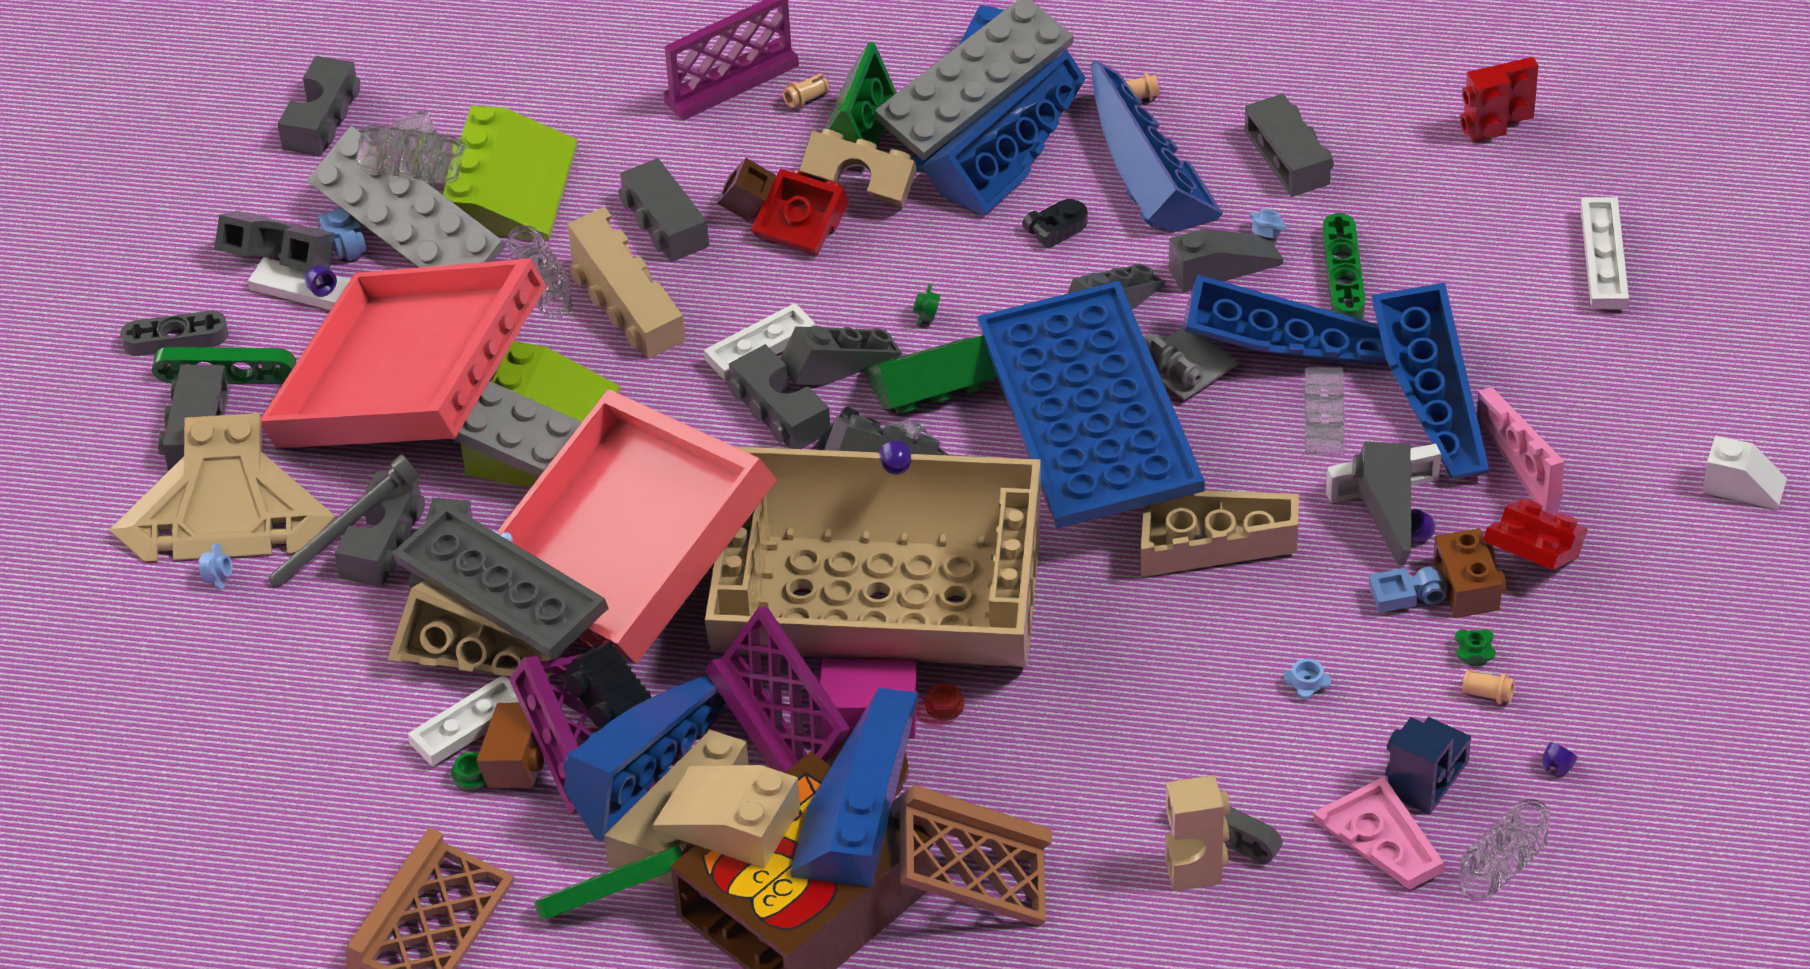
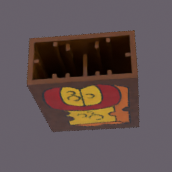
M809 752L785 772L786 774L798 777L800 810L765 868L697 845L671 865L676 916L744 969H837L928 892L900 883V819L892 817V810L873 887L791 877V868L807 806L831 768L828 763L813 752ZM913 824L914 831L924 844L932 839L922 826ZM918 855L915 856L914 873L930 877L931 874Z

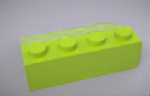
M471 105L442 195L496 236L550 240L578 141L574 137L507 108Z
M519 341L512 343L492 380L493 383L581 422L584 421L608 389L620 393L619 385L545 346ZM461 444L465 474L468 476L530 488L538 480L533 475Z

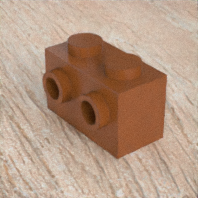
M1480 528L1435 536L1433 563L1435 568L1442 572L1446 581L1445 584L1448 587L1446 597L1454 618L1499 611L1501 594L1506 593L1504 574L1502 571H1497L1495 567L1493 546L1483 541L1484 537Z
M519 702L497 703L477 759L478 766L488 788H533L538 771L543 769L544 756Z

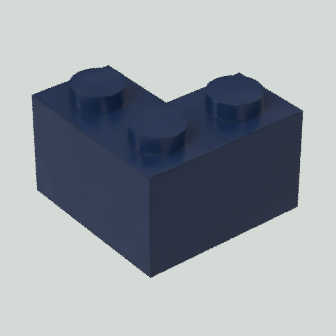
M1429 716L1424 723L1410 717L1401 730L1396 729L1390 736L1387 744V751L1390 752V761L1386 767L1385 776L1388 777L1389 785L1401 802L1430 815L1469 762L1471 736Z

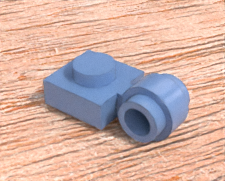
M342 208L318 215L321 229L335 233L333 246L339 260L346 258V261L360 258L361 253L367 252L361 224Z
M1424 567L1414 577L1409 576L1407 568L1369 575V587L1379 613L1417 606V595L1426 604L1436 605L1445 599L1448 590L1442 572L1434 567Z

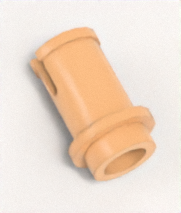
M818 73L799 83L794 81L788 83L787 88L783 89V97L789 107L799 109L804 107L805 102L828 94L829 84L827 79L823 78V74Z
M1144 73L1142 78L1126 81L1139 99L1148 98L1151 101L1153 96L1159 95V86L1155 75L1149 76L1148 73Z
M1468 669L1464 675L1462 693L1464 695L1469 694L1495 699L1497 704H1503L1504 701L1511 702L1515 689V679L1508 678L1507 673L1496 676Z

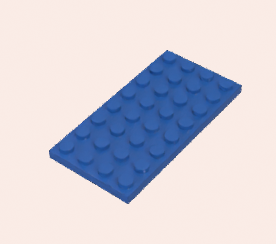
M1120 281L977 316L978 328L981 335H984L990 359L1029 459H1041V490L1056 529L1205 491L1204 478Z

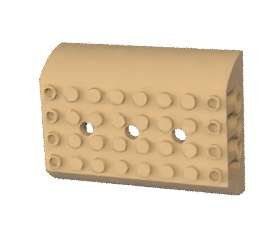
M734 446L760 458L777 481L714 562L705 617L708 642L714 653H726L757 608L767 606L801 657L917 659V662L1028 667L1039 556L1041 459L911 454V464L908 470L903 474L893 475L883 469L880 455L877 452ZM798 589H807L811 591L809 594L804 596H797L793 594ZM877 592L888 595L883 599H873L870 597ZM952 596L965 598L964 601L959 603L947 601ZM762 624L760 626V644L768 645L767 630ZM744 649L741 654H749V650ZM761 652V655H768V652Z

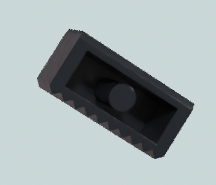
M609 641L573 659L562 674L568 691L582 701L589 710L592 722L599 728H603L610 721L632 707L652 698L650 691H647L645 685L641 684V680L636 678V673L631 671V667L627 666L626 660H622L621 654H617V649L613 648L612 642Z

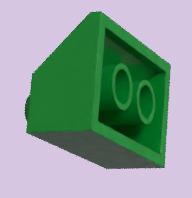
M875 42L866 45L849 71L845 83L840 89L836 105L830 113L826 129L842 134L843 140L856 143L857 139L872 142L878 147L885 127L874 119L875 109L897 92Z
M984 335L960 339L864 367L865 375L883 409L895 408L896 414L917 409L916 401L930 398L931 404L951 399V391L964 388L966 394L987 388L985 381L996 378Z

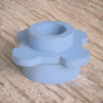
M1260 209L1259 213L1251 212L1249 215L1253 219L1251 231L1257 235L1278 238L1281 230L1287 229L1281 214L1276 211Z
M218 543L211 546V552L203 553L200 556L199 571L203 581L206 583L215 582L217 589H224L225 579L232 573V561L229 555L223 554L222 547Z
M1307 658L1297 661L1293 665L1292 670L1285 672L1284 682L1292 685L1297 690V695L1300 698L1309 699L1319 689L1329 688L1331 677L1324 674L1323 666L1318 661Z

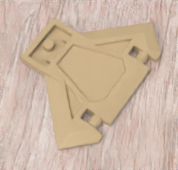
M260 413L186 417L184 457L121 517L109 531L145 563L158 562L159 551H173L174 561L199 560L203 553L211 552V546L217 543L221 545L223 554L229 555L230 558L272 556V545L287 544V554L290 555L295 554L336 519V516L262 453V418ZM286 523V529H273V524ZM173 530V534L171 536H160V531Z

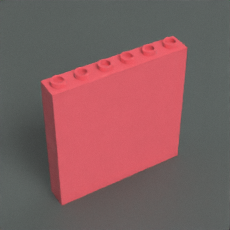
M531 258L354 273L261 417L263 429L276 448L456 438L546 289V283Z
M608 389L497 532L500 535L504 532L510 533L513 537L512 543L604 597L609 609L586 629L578 639L591 648H594L596 644L601 645L607 641L612 642V647L617 649V654H621V657L637 664L776 483L777 479L760 458Z

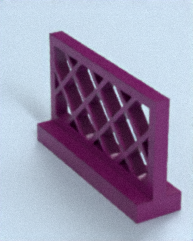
M763 0L664 46L669 87L668 90L663 92L664 102L684 121L798 67V55L791 47L788 0ZM778 9L770 23L764 21L771 10ZM749 21L750 23L742 35H736L735 32L739 26ZM759 26L766 28L757 42L751 41ZM775 32L779 33V38L769 42ZM721 35L711 50L705 48L711 38ZM730 40L736 41L727 56L721 54ZM746 46L752 48L750 52L740 56ZM691 49L682 64L677 62L678 53ZM701 53L707 55L698 70L692 68ZM716 60L723 62L720 66L711 69ZM687 73L694 75L692 79L681 83Z
M767 606L758 607L723 657L711 660L705 668V672L771 769L785 773L806 756L807 752L803 748V741L811 742V752L826 762L851 730ZM762 624L767 630L768 645L760 644V626ZM744 649L749 650V666L741 655ZM761 652H768L769 673L761 672ZM780 654L784 655L788 661L789 676L781 675ZM762 680H769L770 697L762 687ZM781 682L789 683L790 704L782 703ZM801 685H804L809 692L810 707L802 706ZM782 710L790 711L791 728L783 718ZM802 713L810 714L811 735L803 734ZM822 716L826 717L834 729L828 738L823 737Z
M580 655L541 662L538 656L526 657L520 662L509 680L569 814H577L576 808L564 791L566 772L563 770V765L568 753L579 747L576 742L577 737L587 741L591 736L592 732L582 727L587 717L591 719L590 713L582 701L567 693L566 683L563 689L560 690L550 684L546 673L552 672L563 678L562 674L570 663ZM562 703L582 714L577 724L565 717L561 709ZM655 781L647 791H649L657 783V781Z

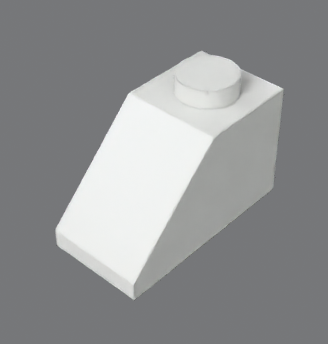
M1715 435L1707 460L1703 493L1778 510L1787 478L1754 444Z

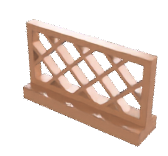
M917 785L911 786L892 802V817L900 819V883L1033 925L1040 926L1046 922L1044 849L1052 843V831L1050 828ZM913 824L922 826L932 839L924 844L914 831ZM947 834L958 838L966 850L959 855L944 835ZM934 842L949 861L944 867L940 866L928 850V847ZM979 846L991 848L1001 861L993 866ZM968 854L972 856L984 872L978 878L974 876L962 860ZM918 855L932 875L930 877L914 873L915 856ZM1014 856L1030 860V876L1025 874L1013 858ZM1003 864L1018 883L1013 889H1010L996 870ZM953 866L967 886L965 888L955 886L945 871ZM987 877L1002 897L997 899L989 896L980 884V881ZM1023 889L1032 901V909L1022 905L1014 894L1017 890Z
M429 827L347 945L346 969H424L433 966L435 969H442V964H446L443 969H456L514 883V876L443 842V833ZM447 858L460 864L463 873L442 877L439 866ZM489 878L499 883L495 891L478 895L473 881ZM467 883L471 896L450 901L445 887ZM439 889L443 903L422 907L419 900L420 894ZM475 906L478 915L476 920L458 925L453 911ZM446 912L451 926L429 931L425 917ZM419 919L423 933L401 937L398 929L400 923ZM454 936L458 946L456 950L437 955L433 941ZM426 942L431 957L409 961L405 947ZM398 949L402 963L386 966L376 961L381 952Z

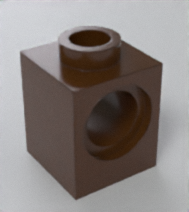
M745 158L728 176L717 204L748 221L766 202L776 175Z

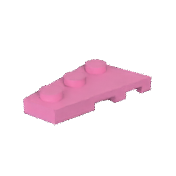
M1384 776L1313 812L1314 822L1409 890L1446 872L1443 860Z

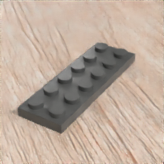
M449 504L443 506L392 552L397 564L553 660L609 609L604 597Z

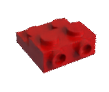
M1534 57L1467 72L1466 87L1462 89L1465 106L1464 113L1460 115V124L1464 134H1469L1473 142L1506 135L1507 124L1534 118L1539 68Z
M779 169L767 200L762 205L751 231L754 236L818 256L829 231H836L847 208L849 199L844 188L835 181L825 180L822 182L812 179L810 175L801 173L799 170L790 172Z
M1521 499L1505 506L1501 521L1487 527L1483 541L1554 570L1579 557L1588 529L1579 526L1577 519L1561 513L1552 515L1543 511L1541 504Z

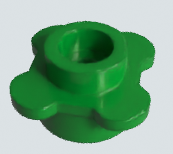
M928 283L925 294L917 293L912 313L918 314L916 326H920L922 320L933 322L941 295L931 292L932 284Z
M1461 629L1455 633V641L1459 643V649L1456 651L1457 658L1470 666H1480L1492 660L1496 654L1495 649L1491 645V642L1494 640V634L1488 629L1470 631Z

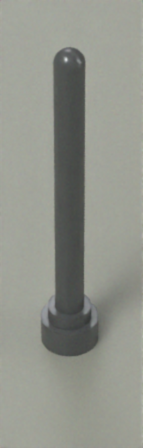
M402 454L390 463L392 467L387 471L388 476L271 573L269 583L274 587L281 586L343 534L348 525L352 526L398 486L401 489L405 485L410 487L421 478L420 474Z

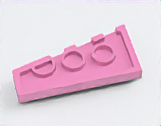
M1493 387L1478 391L1476 413L1478 421L1532 500L1543 506L1542 510L1552 515L1559 513L1560 500L1564 494L1562 481L1565 461Z

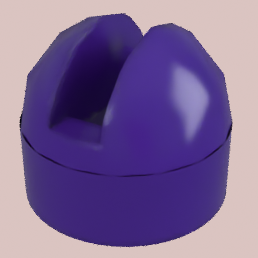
M316 265L306 272L305 284L314 295L324 297L335 289L337 277L329 268ZM317 278L319 279V281H320V283H321V284L318 285V286H317V283H316Z
M892 441L880 448V461L886 472L900 475L908 470L911 464V452L908 444L902 441Z
M1419 509L1411 510V540L1425 542L1433 536L1435 523L1428 513Z
M1549 742L1542 756V765L1547 772L1552 765L1557 766L1554 776H1563L1573 768L1578 756L1556 743Z

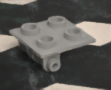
M1182 328L1165 339L1159 334L1153 335L1151 333L1144 337L1164 386L1182 400H1186L1238 365L1235 359L1206 337L1183 331Z

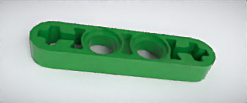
M1334 213L1324 219L1322 235L1331 311L1362 320L1365 314V292L1356 224L1351 216L1344 213ZM1336 230H1341L1343 238H1337ZM1338 252H1346L1350 254L1351 257L1347 259H1338L1334 257L1333 254ZM1347 277L1353 279L1354 282L1351 284H1341L1336 280ZM1351 298V308L1346 307L1344 299Z
M165 347L155 353L152 373L158 380L172 383V380H177L180 365H197L199 362H208L212 365L225 366L228 384H283L296 365V358L290 351L281 348ZM242 362L248 364L251 368L246 370L239 369L233 364Z
M676 845L538 898L533 903L540 921L671 872V865L683 856L680 845Z

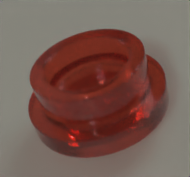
M941 683L935 685L925 698L926 712L937 720L947 721L955 719L964 710V697L958 688L952 684Z

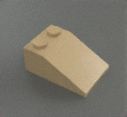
M762 765L689 766L653 823V830L765 868L800 810L798 777Z

